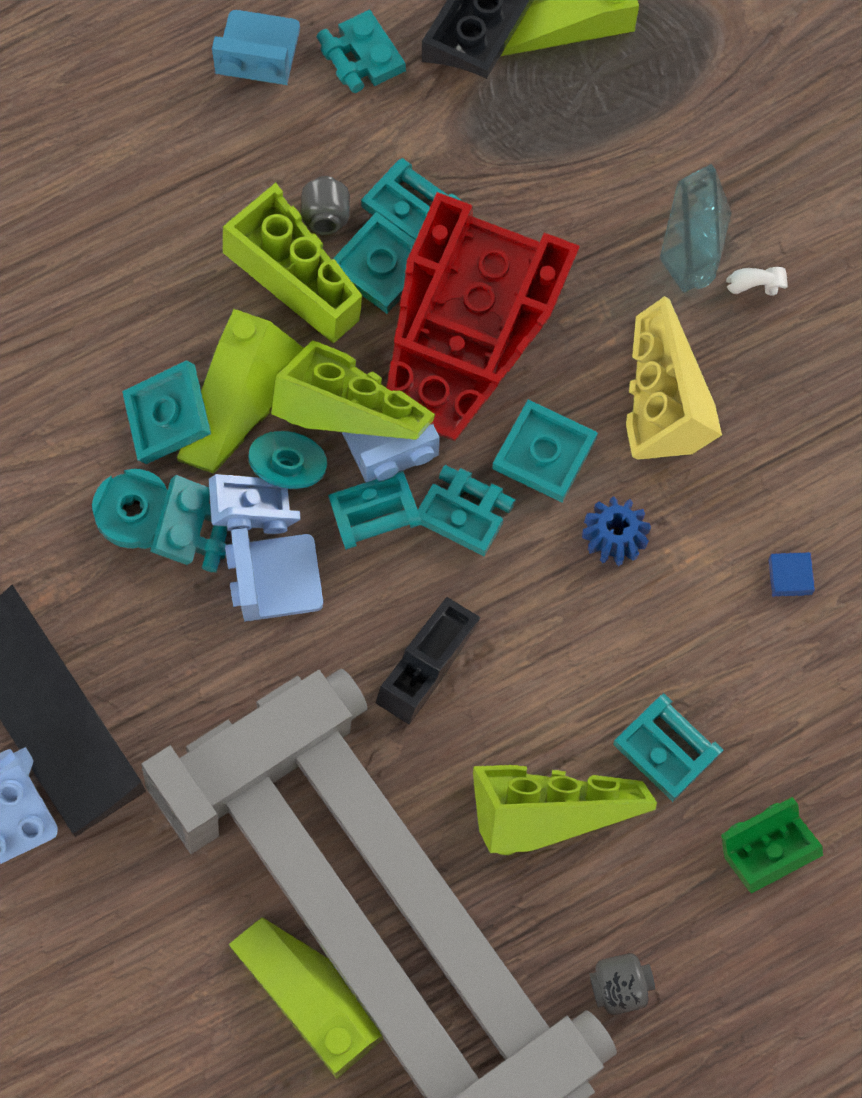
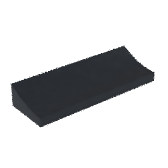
M447 0L422 40V62L459 68L487 79L534 0Z
M12 584L0 595V720L18 749L27 748L34 760L31 767L32 771L72 834L77 837L145 793L146 790L142 781Z

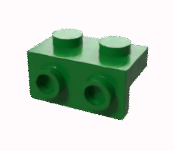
M793 797L781 803L770 805L764 812L745 822H738L732 825L728 831L721 835L725 860L751 894L823 856L822 844L800 818L799 806Z

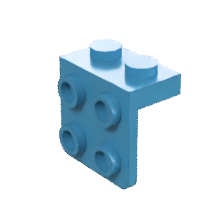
M232 10L228 15L223 37L215 36L212 54L215 74L287 85L300 32L299 21L292 18Z

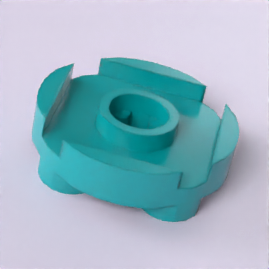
M142 469L124 470L125 474L117 475L114 478L110 476L97 488L92 501L96 526L105 539L117 546L147 549L152 547L167 489L163 481L149 471ZM134 501H139L142 512L135 514L133 517L127 516L126 510L123 509L124 505H132Z

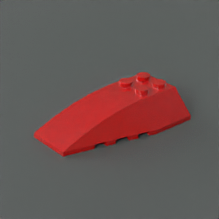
M437 192L407 259L399 319L395 332L394 349L386 388L390 391H402L434 413V421L431 424L434 425L438 435L456 442L551 317L580 246L545 232L539 242L473 217V205Z

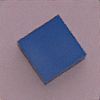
M811 552L770 554L768 562L772 597L813 594L815 587Z

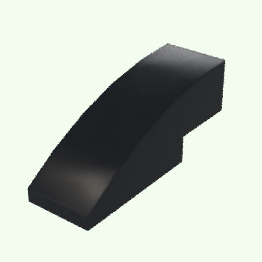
M446 597L407 646L401 661L380 686L375 703L410 725L459 655L481 617Z

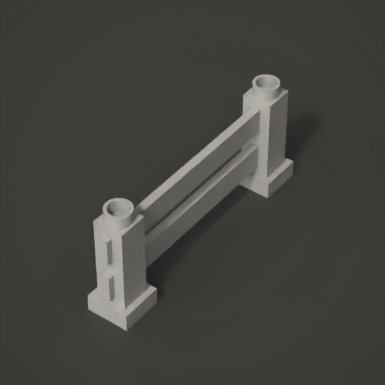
M339 669L326 678L320 670H317L303 680L297 675L256 701L257 709L234 724H231L228 719L187 745L186 750L188 753L179 758L170 745L141 763L146 789L190 854H193L219 837L218 819L229 812L424 1098H589L595 1093L589 1081L596 1077L604 1068L603 1064L617 1054L613 1040L600 1021L588 1010H585L573 1020H570L567 1015L551 1028L546 1024L343 739L350 734L351 721L368 709L363 694L345 670ZM297 767L306 776L505 1061L480 1079L273 784Z

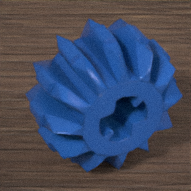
M613 496L610 498L608 507L598 501L594 506L595 513H587L584 523L588 527L583 529L582 538L591 541L587 548L589 554L598 551L602 552L600 557L602 563H605L608 557L612 556L615 563L620 566L623 564L624 555L634 561L638 558V549L644 550L648 545L649 540L645 535L650 532V523L642 521L645 516L644 508L631 511L633 504L631 499L627 500L624 506L618 505V500ZM610 528H619L618 533H621L622 531L623 533L622 535H614V529L610 531Z

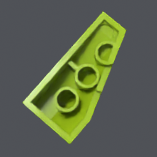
M233 309L217 345L201 390L211 435L181 448L177 460L214 474L244 442V437L259 421H263L268 416L273 403L276 375L304 347L272 322Z

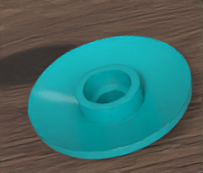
M274 431L263 434L254 440L249 449L248 460L252 470L264 481L278 487L289 489L309 487L320 481L326 472L327 458L323 449L312 439L295 432Z

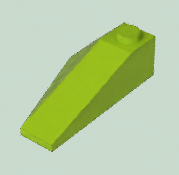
M534 0L501 56L634 32L639 10L638 0Z
M314 340L276 375L271 414L304 428L417 440L434 421L435 414L402 391H390L381 385L382 378L374 372L365 374L355 367L356 360L350 355Z
M496 765L473 767L479 832L490 853L511 855L515 852L533 851L656 810L657 802L645 783L638 780L593 775L589 777L588 781H580L565 776L566 771L552 770L551 777L527 774L526 766Z
M261 917L229 944L231 949L336 1079L384 1039L329 958Z

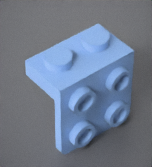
M433 424L429 425L417 440L342 432L365 482L375 479L379 481L389 479L399 471L406 470L415 465L425 464L439 456V435Z
M247 528L231 530L233 544L225 545L228 569L236 568L238 582H231L230 589L233 607L241 606L244 622L316 612L322 609L323 597L314 538L311 535L303 534L250 542Z
M26 747L14 753L11 749L0 753V864L54 839L58 832L56 822L29 778L34 760Z

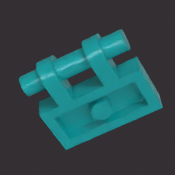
M370 9L338 24L340 38L333 37L328 29L321 30L316 36L321 44L320 50L326 60L333 62L337 69V77L342 84L348 85L352 93H357L364 88L361 78L368 76L373 86H376L406 71L405 61ZM352 52L357 62H349L345 54Z
M445 465L440 472L439 479L450 484V486L446 490L434 483L432 484L418 509L422 526L485 557L503 525V518L492 513V510L496 507L509 514L516 499L504 494L503 488L495 484L488 486L472 478V473L462 468L457 471ZM466 492L482 501L478 506L460 497L461 494Z
M178 475L171 478L150 552L185 565L193 561L196 552L204 555L201 567L203 570L217 572L220 559H224L226 555L225 545L227 544H225L228 530L227 526L213 525L209 539L200 536L203 521L212 522L209 487Z

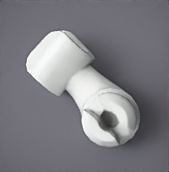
M771 267L766 270L743 268L734 271L726 279V282L731 283L727 286V289L733 294H739L755 286L765 285V293L774 296L778 293V287L784 289L788 287L787 273L783 267Z

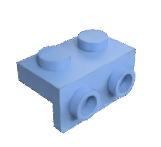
M215 474L209 478L212 525L227 526L228 531L247 528V530L263 528V532L266 534H280L288 530L287 527L301 520L300 511L289 510L288 488L272 485L257 477Z

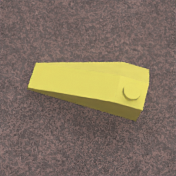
M664 296L638 314L635 321L632 357L637 360L636 379L630 381L629 393L634 395L633 412L627 414L626 428L632 457L637 460L691 455L722 436L713 398L671 301Z

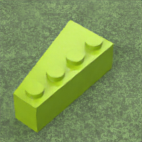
M276 182L223 226V254L333 344L359 322L362 302L361 293L335 259H330L315 233L311 234L302 222V216L294 205L290 206L283 197V191Z

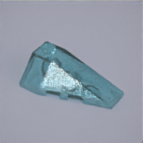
M712 164L678 181L659 258L683 293L695 287L702 289L716 278L732 213L717 171Z

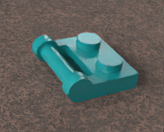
M401 158L361 199V207L371 215L377 212L416 240L430 206L398 183L404 181L431 202H433L437 192L460 201L462 200L453 193L448 195L415 172L412 169L411 163Z
M403 470L389 479L382 481L375 479L328 495L346 550L356 547V542L410 525V528L422 525Z
M663 693L614 740L613 745L674 802L723 753L724 749L716 742L711 744L671 706L673 701ZM660 717L700 756L693 761L654 723L656 719Z

